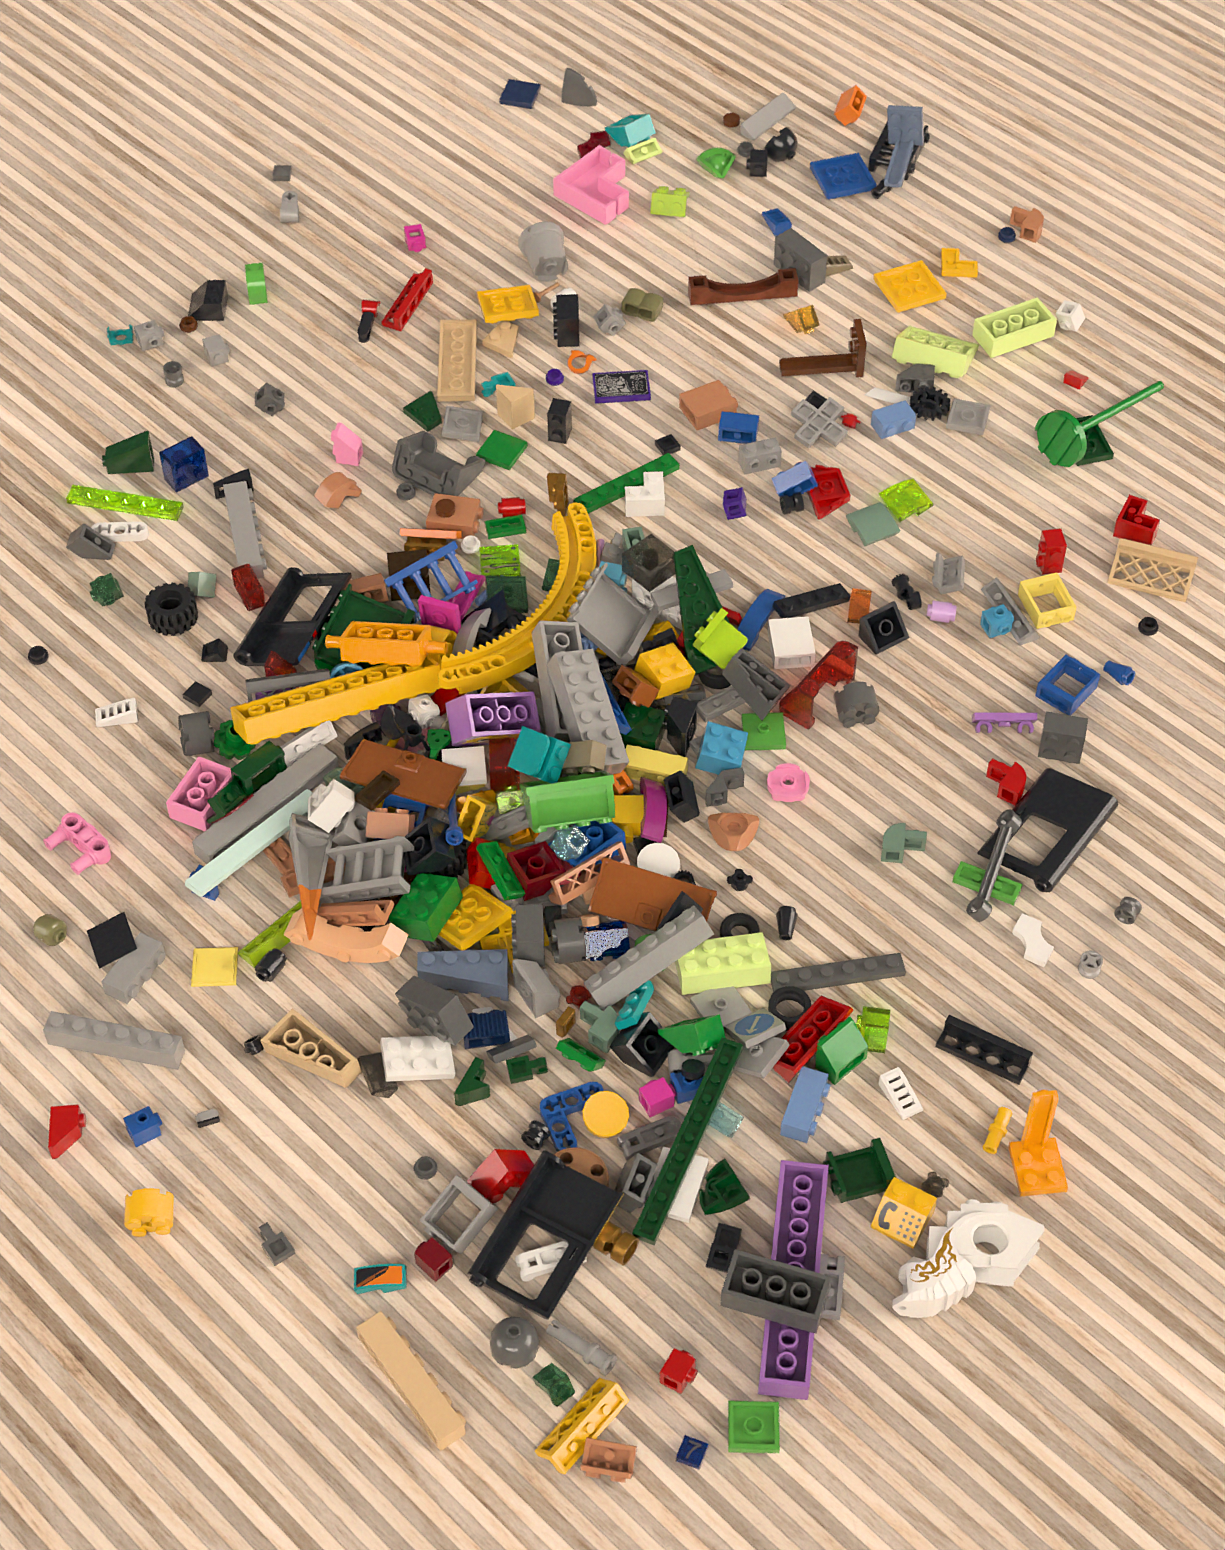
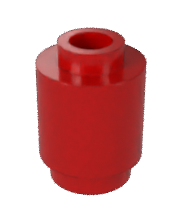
M520 497L501 498V502H498V514H502L503 518L526 514L525 499H520Z

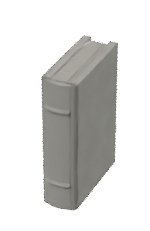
M403 853V857H402V866H401V875H400L402 878H404V870H405L404 853ZM394 854L383 855L381 878H387L392 875ZM374 857L364 858L361 881L372 879ZM355 860L346 861L343 884H349L353 881Z

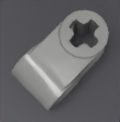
M286 191L282 194V204L280 207L281 223H299L298 196L294 191Z

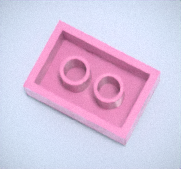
M198 757L166 802L169 817L203 831L209 829L212 824H208L206 820L215 812L207 800L232 780L231 768Z

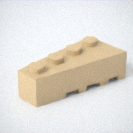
M293 1008L260 1040L266 1053L345 1088L362 1072L355 1057Z

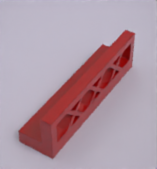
M425 268L421 275L413 273L381 321L382 326L397 331L403 330L433 284L432 270Z

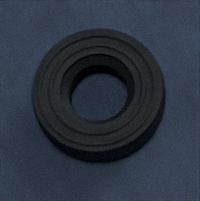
M734 913L727 916L720 926V938L733 936L731 930L736 926L745 927L748 930V934L760 933L757 921L745 913Z

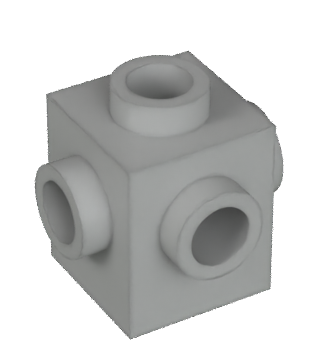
M606 304L593 316L599 329L603 333H609L613 336L626 324L622 317L623 313L618 308H612Z
M155 320L134 326L136 340L142 351L163 345L162 337H164V332L161 326L158 327Z

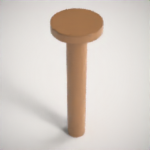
M556 282L540 293L534 292L533 295L536 302H540L542 296L554 290L560 284Z

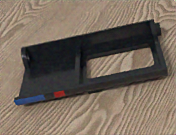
M288 568L234 652L233 657L236 662L244 666L298 665L320 628H322L333 606L338 601L341 591L346 588L352 578L351 572L303 574L299 568ZM332 586L311 621H284L305 587Z

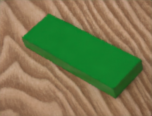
M498 842L479 843L476 849L504 900L522 898L525 892Z

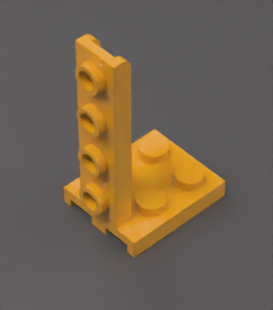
M1057 1090L1033 1092L1021 1141L1009 1142L1008 1148L1020 1197L1067 1192L1068 1185L1056 1138H1048L1058 1103Z

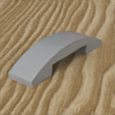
M490 608L475 611L465 620L455 639L453 655L457 656V652L465 654L466 649L471 652L478 629L487 626L492 611Z

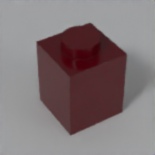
M433 1237L427 1242H422L414 1252L416 1265L435 1282L453 1267L452 1255Z

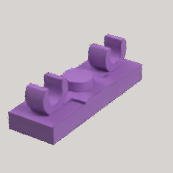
M975 712L972 715V723H978L975 727L976 733H980L981 725H985L987 733H991V723L998 724V727H1011V724L1020 723L1017 726L1018 733H1022L1023 725L1028 726L1029 733H1032L1034 731L1032 723L1037 721V713Z

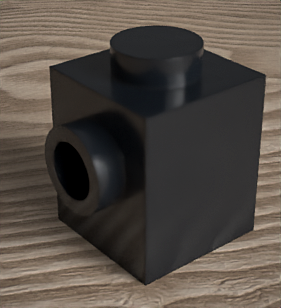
M751 149L750 159H747L746 169H750L749 176L767 177L768 150Z

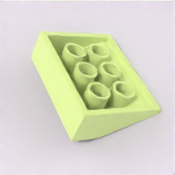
M908 326L896 336L891 358L903 364L909 362L914 365H935V373L945 372L949 373L950 377L960 378L966 374L979 344Z

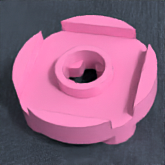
M780 764L768 774L767 788L772 799L775 801H802L809 790V775L806 771L804 773L800 770V766L796 764ZM786 780H790V783L793 784L786 785L784 783L786 782Z

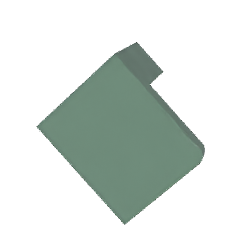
M189 572L188 587L193 591L194 596L214 598L216 574Z

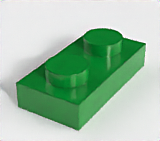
M570 1038L559 1040L555 1048L562 1052V1056L566 1059L575 1060L580 1063V1067L586 1071L592 1072L602 1069L606 1062L605 1059Z

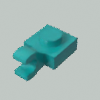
M505 372L492 376L491 381L481 383L484 388L481 393L484 397H488L496 391V385L515 386L516 383L510 374Z

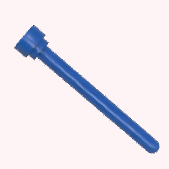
M454 794L448 805L449 828L446 830L445 836L448 844L459 845L463 841V831L458 827L456 794Z

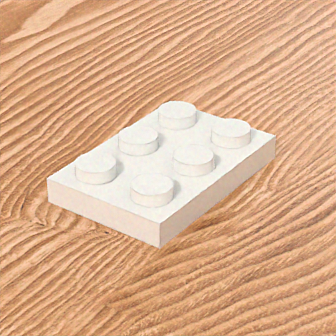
M436 1036L381 1038L380 1046L386 1082L454 1079L455 1068L449 1042H442Z

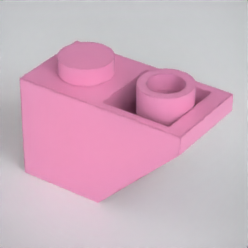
M338 422L335 430H332L331 441H334L333 455L336 457V463L359 466L363 455L362 439L344 424Z

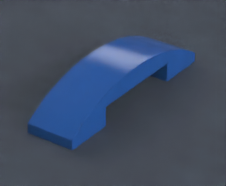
M766 589L756 598L737 629L748 639V642L742 649L751 651L759 638V632L772 612L775 611L772 607L774 601L785 598V595Z

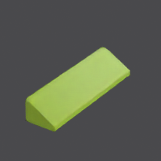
M301 901L238 951V955L255 968L268 951L274 948L281 950L287 945L290 939L284 936V932L292 915L302 909Z

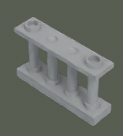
M396 836L391 839L327 849L326 853L336 862L334 881L330 887L322 888L321 896L328 903H340L409 893L410 885L400 875L403 852L413 851L414 846L404 836ZM394 854L392 875L387 878H381L383 855ZM374 857L372 879L361 881L364 858ZM355 860L353 881L342 885L345 862Z

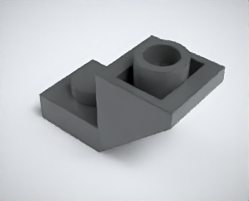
M743 767L720 772L706 790V807L726 804L728 789L744 787L745 774Z

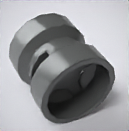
M176 361L167 362L163 366L166 385L169 387L181 386L184 383L181 364Z

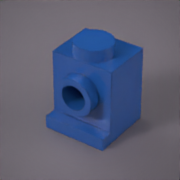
M670 1073V1084L675 1089L677 1104L694 1099L703 1077L697 1080H689L681 1073Z

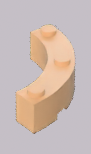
M302 909L292 915L284 932V936L288 937L296 945H302L320 954L337 958L342 962L351 961L359 963L385 962L399 957L408 937L407 933L392 923L372 928V931L364 932V930L358 927L341 925L340 927L327 924V919L317 915L313 937L309 941Z

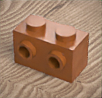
M624 665L620 667L612 681L620 690V693L628 697L629 701L638 707L644 705L649 708L659 692V689L641 673Z

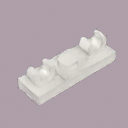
M331 721L323 722L316 727H310L281 746L285 753L284 759L287 768L319 743L325 745L337 737Z

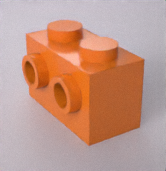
M857 85L841 94L834 113L837 120L844 126L850 122L854 123L860 117L867 97Z

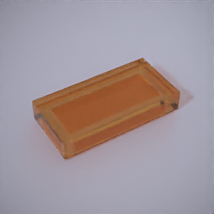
M852 588L848 623L860 624V617L869 613L871 590Z

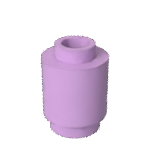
M933 601L932 604H928L927 616H930L931 621L949 623V621H955L957 606L948 602Z

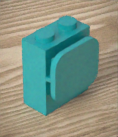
M522 726L508 767L549 783H557L571 744Z

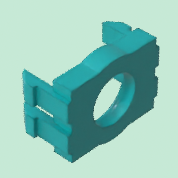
M129 324L130 329L110 331L108 327L107 338H109V343L111 345L133 343L132 325ZM119 335L126 336L124 340L116 339V337Z

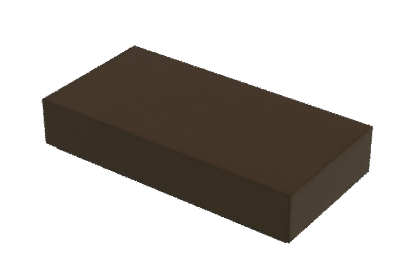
M383 770L355 796V801L372 811L400 785V780Z

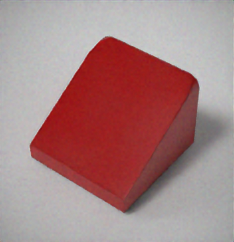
M1071 370L1065 373L1063 383L1080 390L1089 377Z

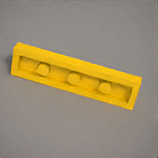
M598 1378L536 1448L535 1453L539 1457L550 1460L556 1470L565 1475L584 1453L586 1438L596 1439L629 1402V1399L617 1382Z

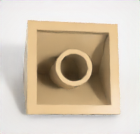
M496 385L497 415L512 430L535 418L533 388Z

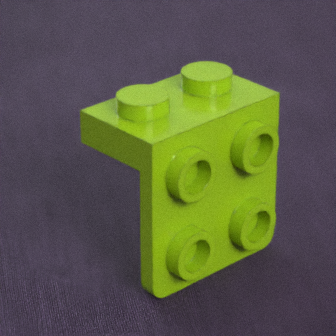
M659 186V188L652 192L650 214L685 217L687 198L690 196V192H687L686 188L669 190L667 186Z
M723 608L718 613L714 611L706 620L709 624L706 628L700 627L694 635L697 639L692 644L721 669H725L732 657L748 642L746 636L724 619L728 612Z

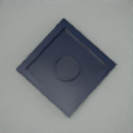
M509 79L499 99L500 104L532 109L541 90V84Z

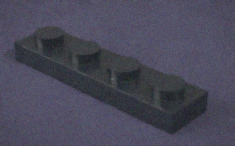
M841 583L776 600L772 607L781 618H792L849 602L851 595Z

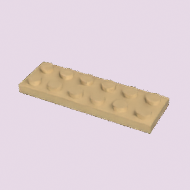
M477 319L440 320L437 401H475Z

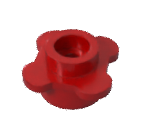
M850 413L840 417L843 419L841 424L852 429L856 428L857 423H861V421L857 420V416Z

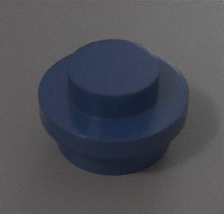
M1011 227L1002 228L998 233V239L1003 243L1013 242L1016 239L1014 229Z

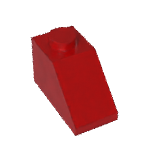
M79 1104L50 1107L48 1149L52 1159L59 1158L82 1137V1127H86V1115L81 1113Z

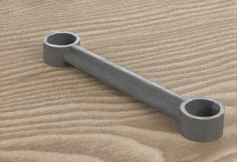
M1011 809L1001 813L997 819V826L1000 828L983 881L977 897L970 901L966 912L977 922L984 921L991 914L992 906L988 901L1011 834L1017 831L1022 823V819Z

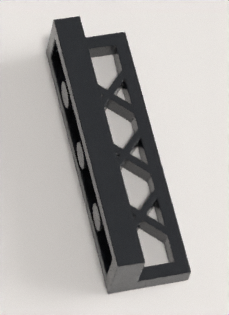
M948 1015L944 1030L935 1046L1020 1085L1033 1056V1052L951 1015ZM946 1036H950L956 1039L958 1044L950 1046L943 1042ZM972 1046L977 1049L979 1054L970 1055L966 1053L965 1048ZM994 1056L998 1058L1000 1063L992 1065L987 1062L986 1057ZM1014 1065L1020 1068L1021 1071L1016 1076L1008 1072L1007 1067Z

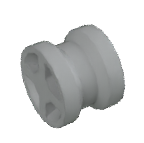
M1085 951L1081 955L1078 965L1080 975L1087 979L1099 976L1103 964L1102 956L1096 951Z

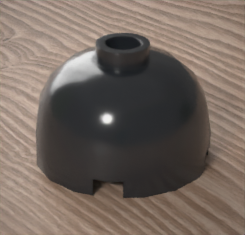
M785 127L779 131L781 134L777 137L774 135L764 148V150H768V157L773 161L791 160L796 155L797 138L789 127Z

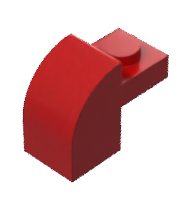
M992 758L988 763L986 777L1000 783L997 793L998 798L1016 806L1024 794L1027 779L1026 772L1017 762H1014L1012 767Z

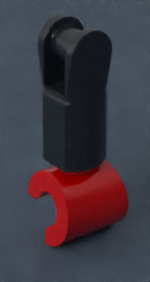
M362 300V317L357 330L358 340L361 343L369 341L374 318L378 316L377 308L380 306V301Z

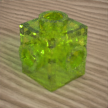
M517 785L504 786V790L495 791L499 815L506 814L525 805L523 793L520 792V788H517ZM510 799H515L513 803H509Z

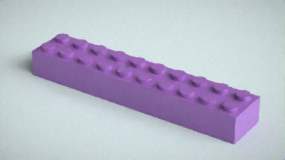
M781 1160L771 1260L817 1273L820 1272L829 1165ZM765 1319L758 1387L759 1395L808 1400L814 1333Z

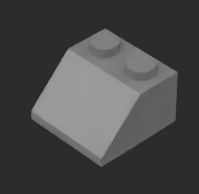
M513 960L514 987L534 1017L538 1018L558 1008L561 994L558 987L552 985L549 981L550 978L544 968L541 969L539 964L534 961Z

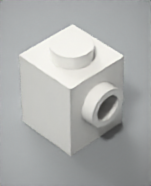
M1067 300L1063 301L1055 313L1060 328L1076 332L1085 319L1081 305Z

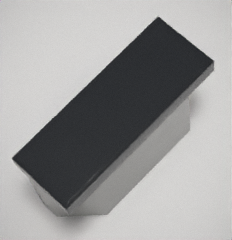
M215 1109L200 1112L195 1116L198 1128L220 1122L218 1112Z

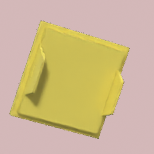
M238 947L194 948L191 987L236 985Z

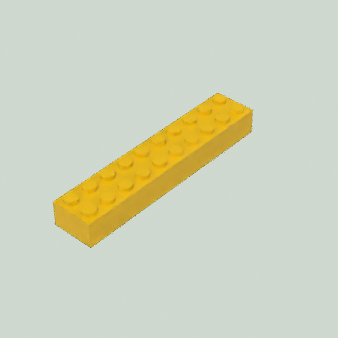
M429 655L425 658L422 665L416 667L406 664L392 666L384 663L230 707L234 730L247 744H258L264 739L278 738L281 734L288 732L296 733L305 727H316L326 721H337L343 716L357 715L360 711L378 709L379 706L384 704H395L399 700L415 698L422 693H433L437 689L442 688L438 684V674L441 670L440 664Z

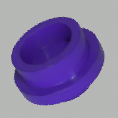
M550 369L545 379L549 385L557 386L563 383L564 375L559 369Z

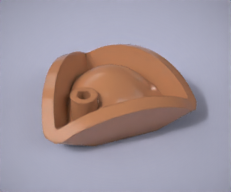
M718 813L708 817V824L714 840L721 848L729 851H740L745 849L755 837L759 818L758 816L746 813Z

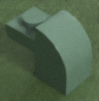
M897 823L890 826L883 836L881 862L903 863L904 850L925 851L927 832L905 830L906 823Z
M584 1001L580 1006V1019L591 1025V1028L588 1030V1043L605 1053L611 1050L609 1046L619 1034V1030L614 1024L618 1015L610 1005L604 1011L599 1006L590 1004L587 1001Z

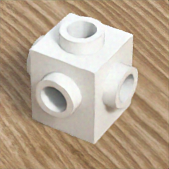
M428 694L409 699L408 714L413 717L415 723L419 724L422 729L431 727L435 717L440 715L438 705L432 701Z

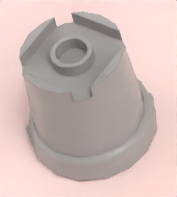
M544 221L527 227L518 239V246L523 255L527 257L534 276H537L540 281L549 282L558 279L557 275L562 273V276L566 273L568 262L563 246L564 235L560 226L553 222Z

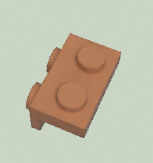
M587 1437L580 1470L586 1471L585 1476L600 1478L601 1474L610 1475L611 1481L625 1483L626 1478L631 1479L633 1476L637 1446Z

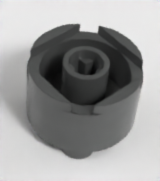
M853 682L844 685V690L841 692L837 690L834 693L833 697L837 714L845 728L853 727L855 723L864 722V724L869 725L876 721L875 717L879 714L880 709L872 685L867 686L866 682Z
M209 711L178 716L179 730H181L180 741L185 756L214 752L213 740L215 736L213 727H209L211 722Z
M581 917L557 919L549 922V932L552 936V942H555L551 943V952L555 963L565 964L586 961L584 932L580 930V926H582Z

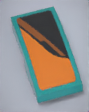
M378 1264L354 1268V1291L357 1294L375 1290L388 1293L406 1289L407 1266L405 1264Z

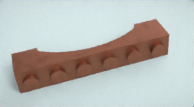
M796 268L778 269V272L770 277L741 284L712 281L707 279L706 275L688 277V296L690 305L797 297L799 280Z

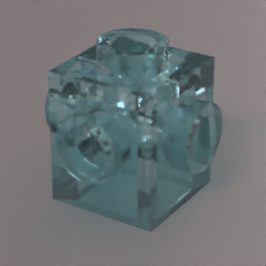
M572 826L567 829L558 830L553 836L554 840L550 847L559 858L566 861L578 858L590 840L576 826Z

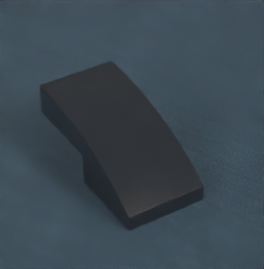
M718 1223L706 1268L725 1273L728 1272L734 1250H737L742 1233L741 1228Z

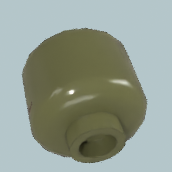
M45 914L39 917L33 926L35 938L48 946H56L66 938V923L52 914Z

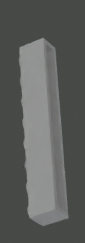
M321 743L311 748L303 757L294 761L290 767L278 773L273 780L263 785L237 811L213 823L204 833L199 834L192 841L195 855L206 864L211 862L306 789L312 791L323 783V776L339 767L337 756Z

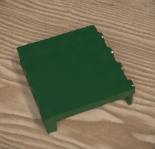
M348 584L346 590L343 589L339 595L338 605L333 606L329 622L324 623L320 639H316L313 644L314 659L333 667L342 662H349L341 661L340 648H326L325 639L327 635L341 636L352 621L414 624L416 612L408 609L406 613L352 591V584ZM359 662L356 664L366 669L384 663L369 664L368 662Z

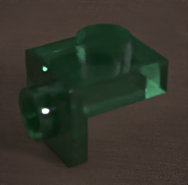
M553 1363L542 1368L540 1372L532 1377L535 1385L549 1395L552 1404L556 1407L575 1394L568 1375Z

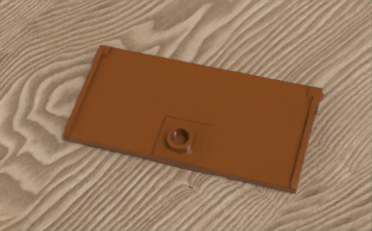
M363 739L342 770L340 779L366 786L384 770L400 780V785L391 794L446 810L466 775V769L430 759L417 753L399 750Z
M604 857L588 911L656 932L657 927L681 891L685 892L703 908L701 914L707 922L712 904L717 896V891Z

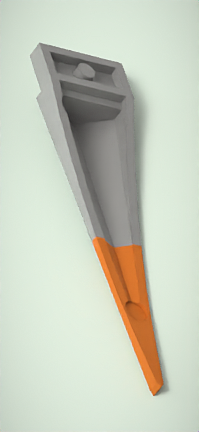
M292 813L289 819L290 833L288 836L307 937L310 941L314 933L318 905L329 858L326 850L331 849L334 831L332 829L328 833L310 822L308 817Z

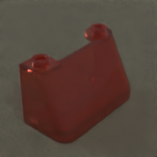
M839 641L815 661L779 702L780 713L783 712V716L809 730L815 724V718L812 716L814 698L822 686L827 682L835 687L840 681H846V684H849L855 679L858 646L848 641Z

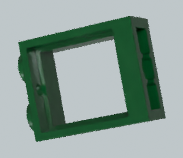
M271 741L266 742L230 769L232 780L236 779L247 796L256 793L263 785L273 780L278 773L287 769L283 749L278 745L275 746ZM269 765L267 769H265L263 772H261L251 780L253 776H255L257 773H259L261 770H263L265 767Z

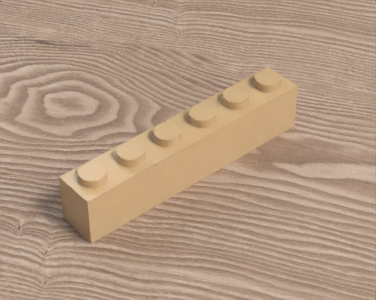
M380 1311L356 1327L358 1339L437 1448L442 1451L466 1435L464 1425L466 1420L459 1410L455 1412L451 1407L452 1401L445 1391L441 1393L437 1388L438 1382L431 1372L427 1374L423 1369L424 1363L417 1353L413 1355L409 1350L410 1344L405 1336H399L395 1331L397 1327L391 1317L386 1318Z

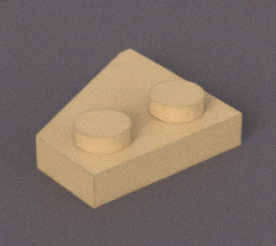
M506 320L501 321L482 340L483 346L512 359L519 332L518 326Z

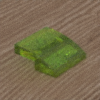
M914 478L899 482L879 493L880 498L899 523L914 513L919 516L934 506L933 502Z

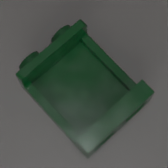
M881 1138L872 1139L870 1147L833 1156L831 1151L826 1152V1159L823 1161V1165H829L828 1175H830L832 1180L830 1182L834 1196H838L840 1203L886 1192L892 1179L896 1177Z

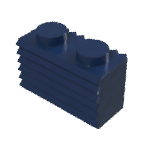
M491 1010L484 1014L474 1012L467 1014L474 1028L463 1037L465 1049L502 1045L510 1042L506 1010Z

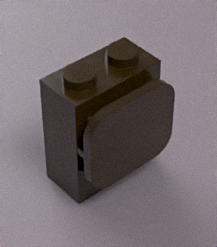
M426 549L387 553L389 577L426 557ZM426 566L420 569V576L430 592L429 570ZM409 576L404 578L402 585L410 599H419L422 594L413 578L411 579ZM390 586L391 601H402L397 590Z

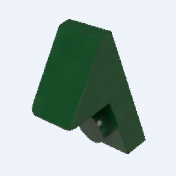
M477 1057L474 1058L454 1092L455 1105L460 1107L490 1097V1086L483 1082L486 1076L484 1060Z

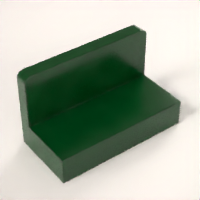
M236 779L229 781L207 800L215 812L206 820L208 824L225 816L247 796Z

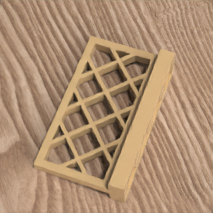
M1120 538L1107 583L1186 603L1198 557ZM1119 556L1129 558L1131 562L1122 565L1119 561ZM1146 562L1150 567L1142 570L1138 563ZM1134 565L1138 572L1129 575L1126 569ZM1161 566L1169 569V572L1162 575L1157 568ZM1153 570L1158 577L1149 580L1146 573ZM1120 571L1126 577L1122 580L1113 578L1114 574ZM1182 571L1190 574L1181 580L1177 573ZM1173 575L1177 582L1169 585L1165 578ZM1142 576L1145 583L1141 585L1136 584L1133 579ZM1161 581L1165 588L1156 589L1153 584ZM1181 586L1185 591L1184 595L1177 594L1172 589Z

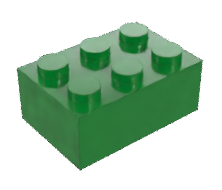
M424 873L417 874L410 885V892L402 896L389 915L390 923L407 933V938L434 942L463 898L457 878Z

